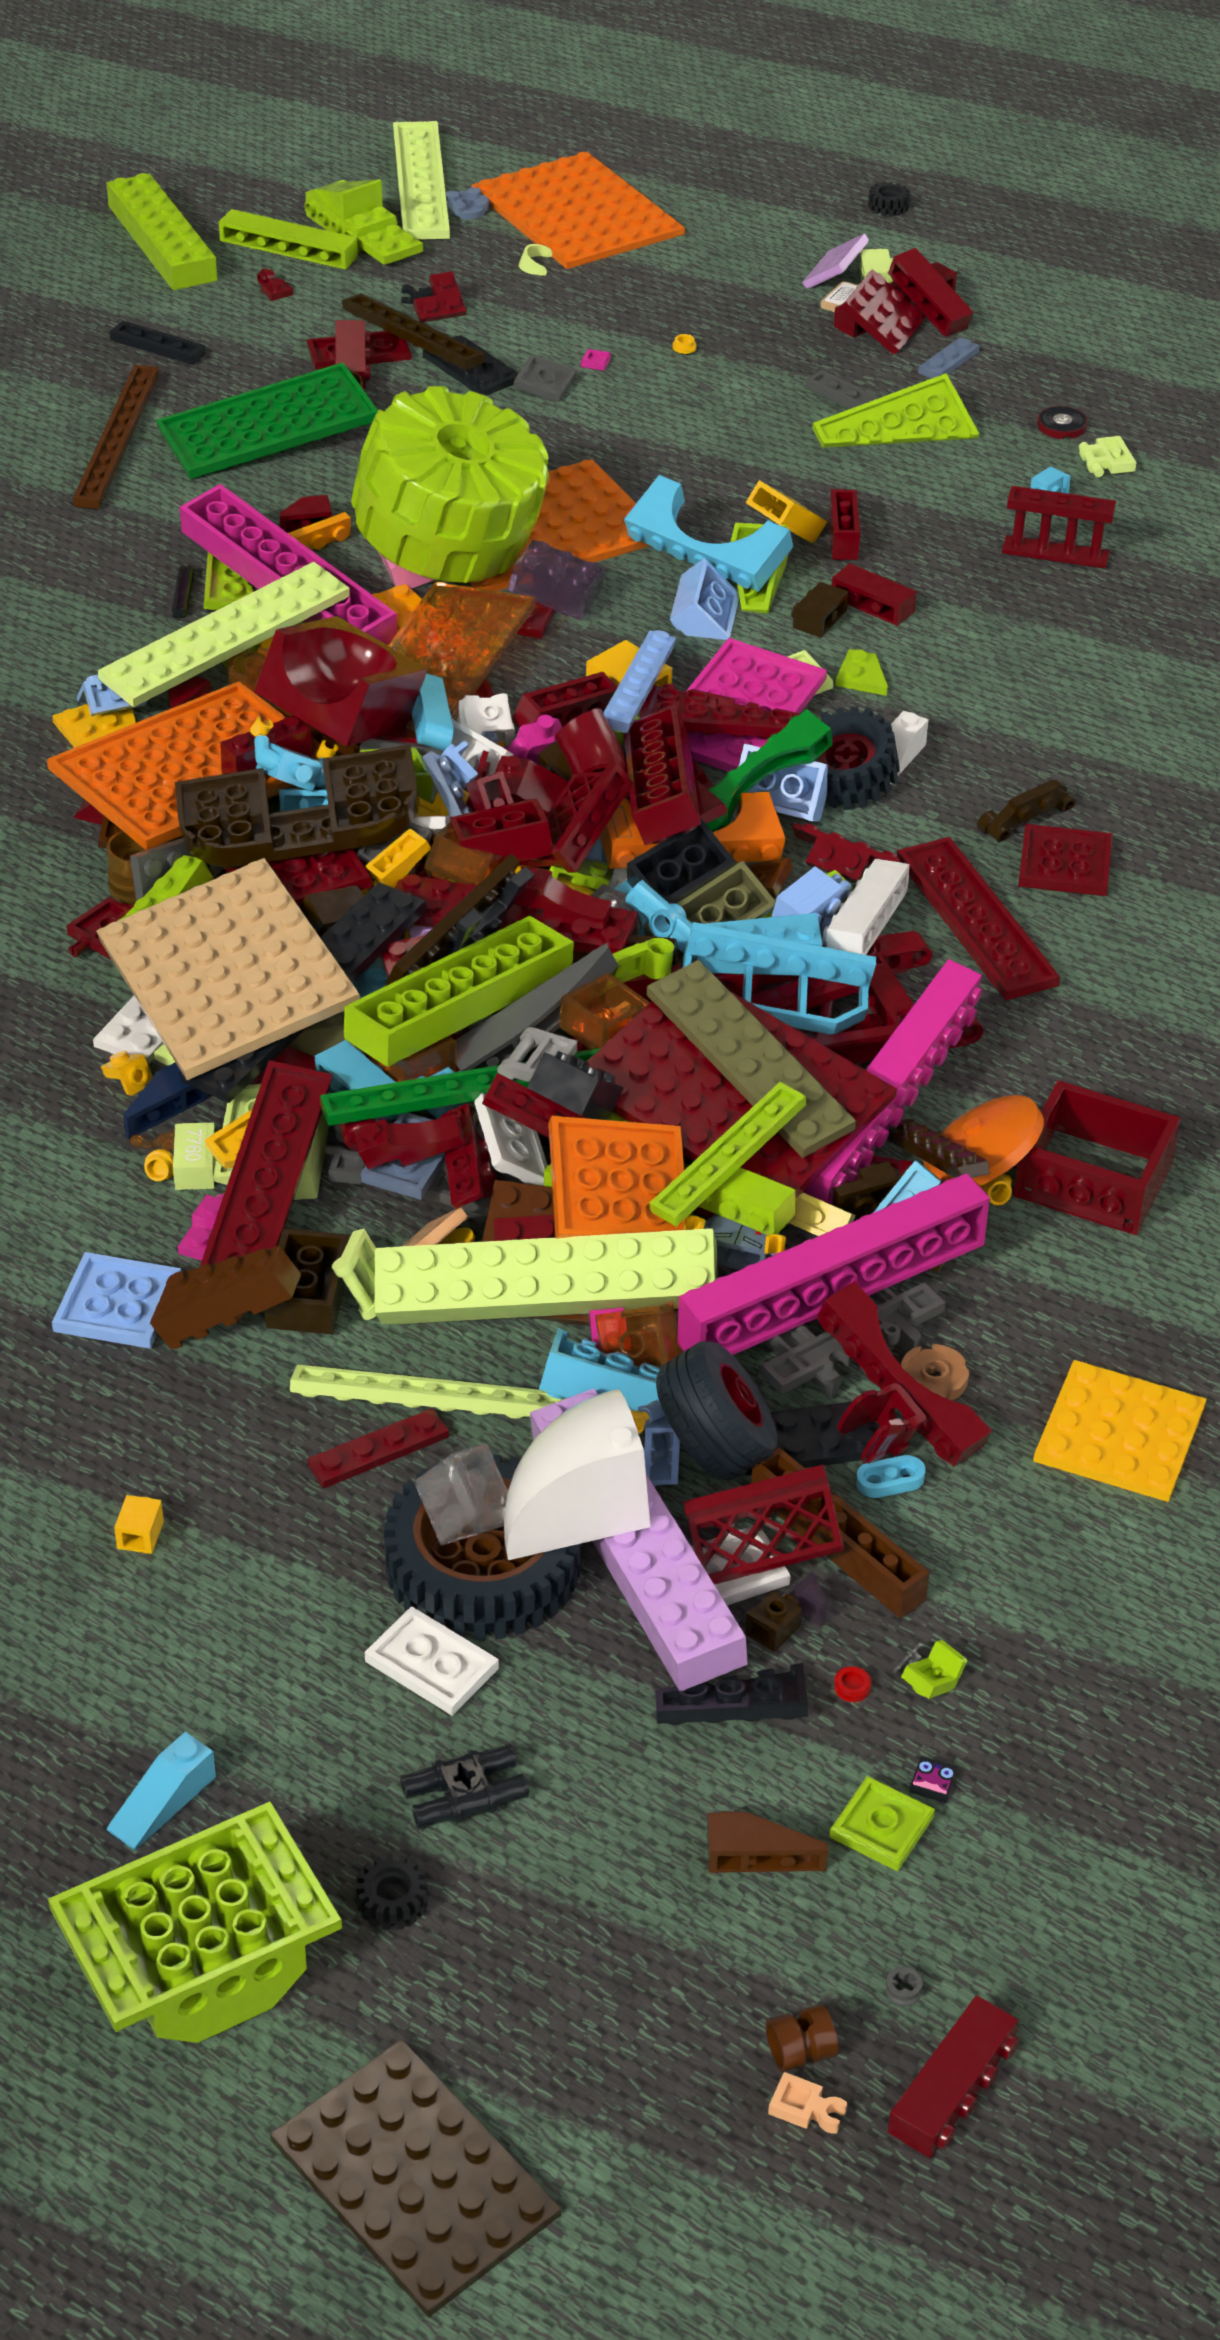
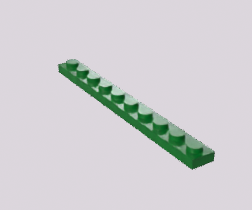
M601 1048L576 1052L574 1056L587 1062ZM499 1065L320 1095V1105L328 1126L469 1103L475 1101L481 1093L487 1094L498 1073ZM517 1078L513 1079V1081L525 1087H528L530 1083Z

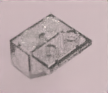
M487 1443L452 1453L415 1480V1486L440 1545L504 1526V1512L508 1490Z

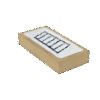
M842 281L821 300V308L835 312V307L843 304L858 285Z

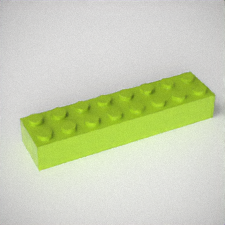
M140 173L135 177L117 178L114 181L106 182L108 206L172 290L217 281L215 255L151 174Z
M528 916L344 1006V1039L389 1067L510 1005L534 990L537 986L562 972L565 968L570 967L573 962L574 942L532 916Z

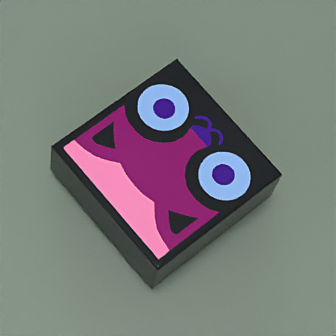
M921 1756L910 1784L909 1792L947 1803L958 1767Z

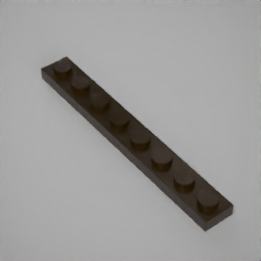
M362 293L342 300L343 309L354 316L360 317L368 323L374 324L384 331L390 332L398 336V338L428 351L430 354H435L446 362L459 366L460 369L470 370L474 366L484 363V353Z

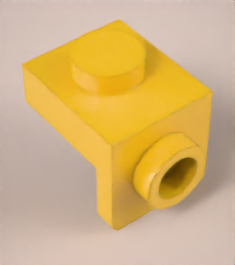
M120 1051L110 1056V1062L100 1066L107 1078L120 1079L125 1093L129 1096L142 1091L153 1078L143 1054Z

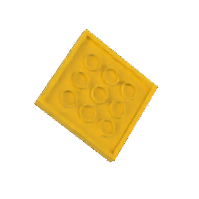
M1073 1360L1034 1453L1033 1461L1169 1502L1207 1399Z

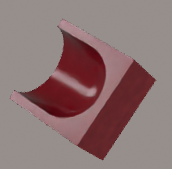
M334 616L276 629L254 692L347 747L405 730L428 669L340 617Z

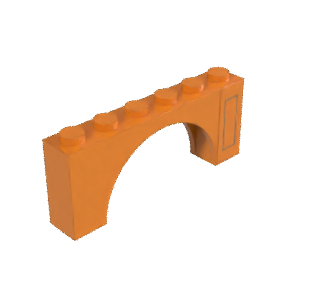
M769 792L741 793L736 814L737 818L730 825L712 833L736 863L741 861L761 862L781 859L786 838ZM627 798L622 800L599 836L609 869L627 868L628 862L658 845L653 843L644 845L631 815V805Z

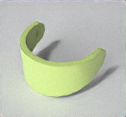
M539 244L527 245L519 261V268L529 274L545 276L547 269L533 261L530 257H551V249Z

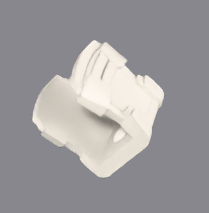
M506 693L497 694L491 698L465 695V698L459 701L458 723L479 735L483 731H493L498 735V742H505L506 746L512 743L515 727L512 723L508 695Z

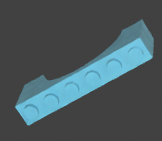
M661 475L656 478L624 519L628 536L634 541H641L652 546L657 551L662 550L673 555L678 560H685L694 565L705 558L725 579L732 580L743 588H750L757 592L760 591L793 548L790 529L771 521H767L753 534L729 543H705L689 537L676 524L678 512L685 502L681 484Z

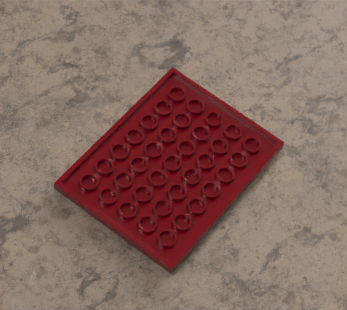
M731 992L856 1120L855 1130L804 1158L777 1132L741 1166L743 1169L795 1189L796 1199L896 1097L897 1088ZM653 1001L587 1061L589 1066L595 1069L599 1068L616 1076L614 1083L624 1087L613 1110L615 1114L628 1122L681 1126L683 1155L692 1161H695L753 1107Z

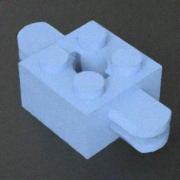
M815 866L777 896L771 917L817 913L820 933L823 934L825 927H829L832 917L841 902L848 896L852 885L847 880L842 881V877L836 873L830 878Z

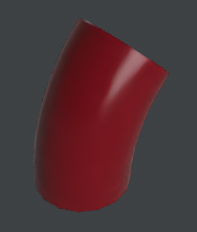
M592 709L579 715L556 733L554 739L567 761L572 776L575 773L602 772L609 763H617L628 776L627 763L621 746L601 709Z

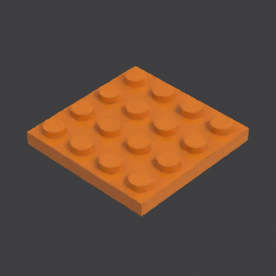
M551 1116L548 1124L556 1239L591 1235L683 1230L686 1218L676 1227L652 1213L649 1204L684 1171L681 1126Z

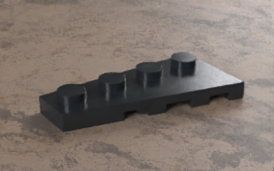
M803 1663L790 1665L789 1672L775 1674L773 1668L757 1671L758 1677L739 1680L736 1675L723 1677L716 1685L709 1687L703 1682L683 1691H679L677 1686L655 1690L657 1724L680 1725L685 1722L718 1723L728 1720L752 1722L759 1719L781 1718L791 1720L797 1717H808Z

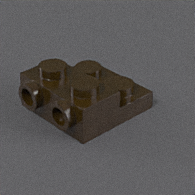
M889 1161L859 1169L857 1181L847 1182L834 1187L832 1205L854 1214L855 1218L853 1221L865 1215H870L901 1179L900 1174L896 1168H892Z

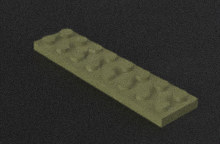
M700 960L647 986L646 995L752 1106L760 1101L779 1082L806 1096L807 1105L778 1131L802 1158L855 1130L856 1120Z

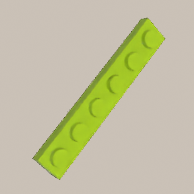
M779 1082L649 1203L651 1212L677 1227L807 1105L806 1096Z

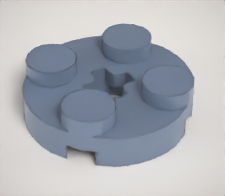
M472 187L467 191L446 192L449 216H460V219H476L484 216L485 212L490 209L489 199L484 194H481L479 188Z

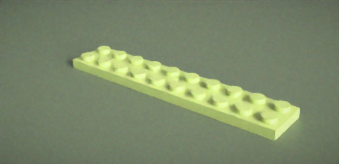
M393 122L402 229L416 239H450L438 122Z
M312 562L99 669L98 679L132 707H135L274 636L276 629L293 626L348 598L350 588L316 562Z

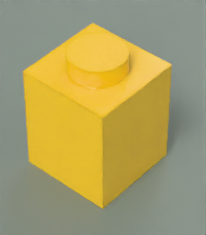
M126 1495L114 1527L117 1549L148 1554L153 1553L164 1523L161 1500Z

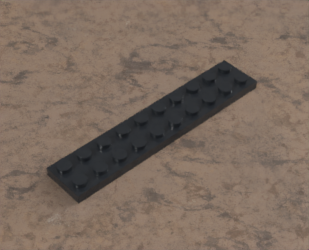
M378 882L320 938L351 983H353L388 949L392 942L396 941L428 910L426 900ZM306 1028L189 1080H186L180 1071L181 1081L230 1103L267 1067L269 1060L273 1061Z

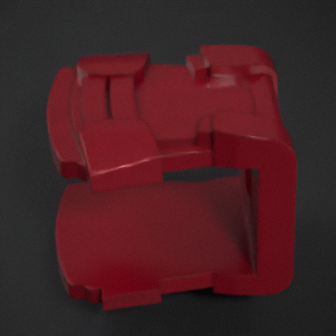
M893 1383L882 1388L880 1391L870 1390L856 1397L844 1412L837 1430L845 1435L865 1423L877 1421L881 1427L871 1437L861 1455L863 1463L869 1464L884 1459L886 1454L890 1452L895 1454V1456L904 1453L909 1447V1441L914 1433L926 1420V1416L900 1384ZM896 1408L899 1409L903 1415L902 1421L900 1418H895Z

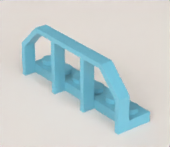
M696 922L692 923L683 956V967L691 964L692 955L745 964L742 998L750 1003L753 966L800 975L798 980L797 1012L753 1004L789 1026L825 1034H836L865 1019L868 1010V988L876 966V957ZM808 977L860 986L859 1007L834 1019L806 1014Z

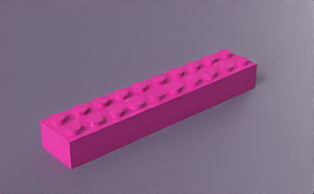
M219 484L179 507L182 532L257 589L312 562H316L350 588L348 598L303 620V623L338 616L384 644H388L397 638V615L395 611L223 485Z
M950 959L947 960L866 1069V1071L897 1088L896 1097L827 1166L803 1193L832 1205L834 1187L847 1182L857 1181L859 1168L869 1166L874 1156L873 1151L875 1148H882L889 1135L888 1130L891 1126L895 1128L898 1126L904 1115V1108L906 1106L911 1107L919 1094L918 1089L920 1086H927L932 1078L933 1068L936 1065L941 1066L947 1057L949 1046H956L963 1032L962 1028L965 1025L969 1027L977 1014L974 1006L982 994V989L979 988L981 974Z
M966 1173L954 1179H949L931 1189L921 1191L903 1201L893 1203L870 1215H865L842 1227L834 1228L830 1232L814 1239L806 1240L802 1244L786 1251L778 1252L760 1262L750 1264L725 1277H719L715 1281L697 1289L689 1290L679 1296L677 1344L685 1351L698 1342H715L734 1355L816 1319L824 1300L854 1281L869 1296L983 1246L985 1242L990 1198Z

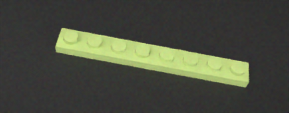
M297 1365L290 1379V1392L300 1393L306 1397L324 1395L333 1396L343 1401L362 1399L374 1404L391 1402L400 1403L410 1408L429 1406L437 1407L442 1411L467 1410L478 1415L489 1413L505 1414L510 1418L530 1417V1412L564 1400L553 1398L547 1395L546 1391L539 1389Z

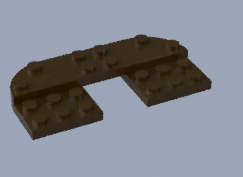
M404 745L322 758L328 804L269 814L264 768L175 782L178 821L183 843L186 849L197 859L203 860V862L222 866L226 869L245 866L263 858L270 862L374 844L382 845L405 830L415 819L419 810V795L411 746Z

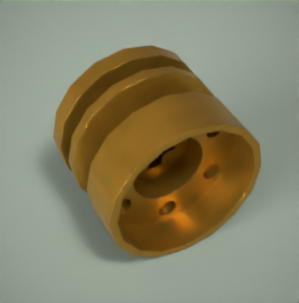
M121 831L110 837L106 845L109 867L108 888L110 894L116 900L125 904H133L136 902L130 855L145 851V849L125 832Z

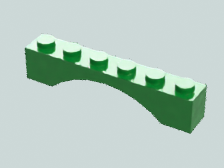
M807 709L799 716H794L779 733L770 736L765 745L759 750L750 753L746 761L738 768L729 771L725 779L718 785L708 789L725 804L727 809L725 815L707 823L708 828L715 832L730 825L734 811L739 804L740 794L747 793L765 777L784 768L814 762L833 745L831 728Z

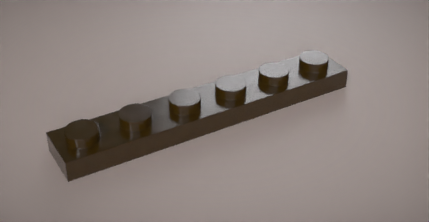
M901 1119L896 1128L891 1126L888 1130L889 1135L887 1139L890 1142L954 1178L966 1173L971 1178L990 1174L989 1163L986 1159L976 1155L975 1152L963 1148L962 1145L952 1142L951 1139L939 1135L938 1132L928 1129L925 1125L915 1122L914 1119Z

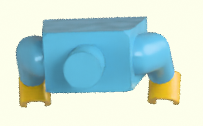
M258 716L250 728V732L255 736L256 769L264 768V773L309 791H313L315 786H325L322 758L334 757L338 746L335 744L333 749H330L325 745L326 740H323L316 754L317 760L269 742L267 734L273 727L272 721L268 719L264 724L261 721V717Z

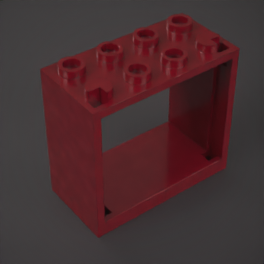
M1058 1080L1041 1110L1044 1118L1042 1133L1033 1148L1017 1164L1013 1197L1137 1236L1173 1164L1181 1117ZM1055 1131L1149 1159L1140 1179L1047 1151L1046 1148ZM1025 1187L1032 1189V1191L1025 1190ZM1126 1219L1132 1220L1133 1223L1127 1222Z

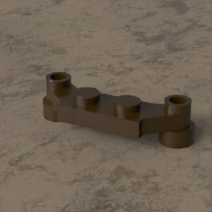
M1052 779L1009 799L1008 804L999 814L993 810L986 811L979 818L977 828L985 835L989 834L1000 843L1010 837V829L1012 827L1028 822L1044 812L1051 811L1053 808L1066 812L1074 808L1076 799L1067 792V788L1060 781Z

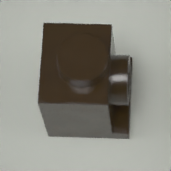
M772 1591L754 1610L750 1608L746 1612L745 1634L775 1652L801 1626L802 1608H800L799 1602L790 1594L786 1593L781 1596Z

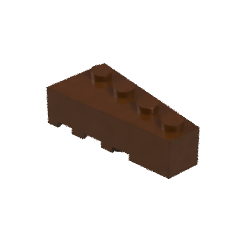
M280 1246L260 1249L251 1254L231 1257L225 1261L210 1265L205 1264L185 1272H176L167 1279L166 1286L150 1324L170 1349H178L183 1346L182 1340L194 1336L196 1340L209 1335L208 1329L223 1322L226 1327L237 1323L249 1310L255 1315L291 1299L301 1273Z

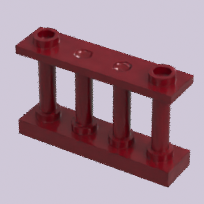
M1011 486L1007 509L1015 510L1013 536L1006 535L1002 553L1106 569L1110 550L1101 549L1105 523L1112 524L1117 500ZM1026 511L1042 514L1039 540L1023 537ZM1052 515L1068 518L1065 543L1049 541ZM1078 519L1094 521L1091 547L1075 545Z

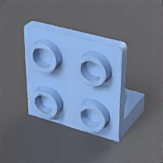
M98 675L86 678L77 695L78 702L87 701L91 717L141 707L147 703L145 701L132 707L98 679Z

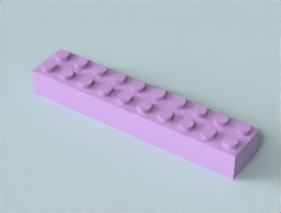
M593 1388L530 1412L533 1441L559 1415L576 1404L598 1395L596 1390ZM646 1474L651 1527L592 1542L678 1690L683 1691L748 1665L746 1636Z

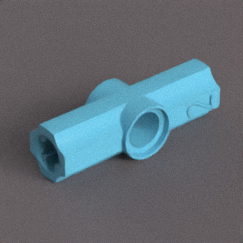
M641 880L627 894L625 902L649 922L650 931L655 936L676 938L677 948L685 953L692 923L686 919L684 909L678 904H669L647 883ZM665 917L669 919L670 925L666 922Z

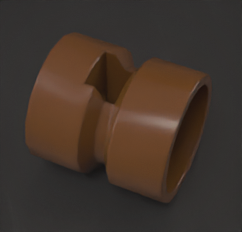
M823 2004L799 2010L796 2018L787 2013L767 2019L765 2028L768 2045L781 2072L804 2066L807 2058H810L813 2062H819L838 2055L839 2048L836 2030L832 2018Z

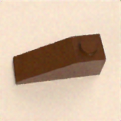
M721 1811L719 1813H708L707 1849L709 1873L826 1871L828 1843L748 1812Z

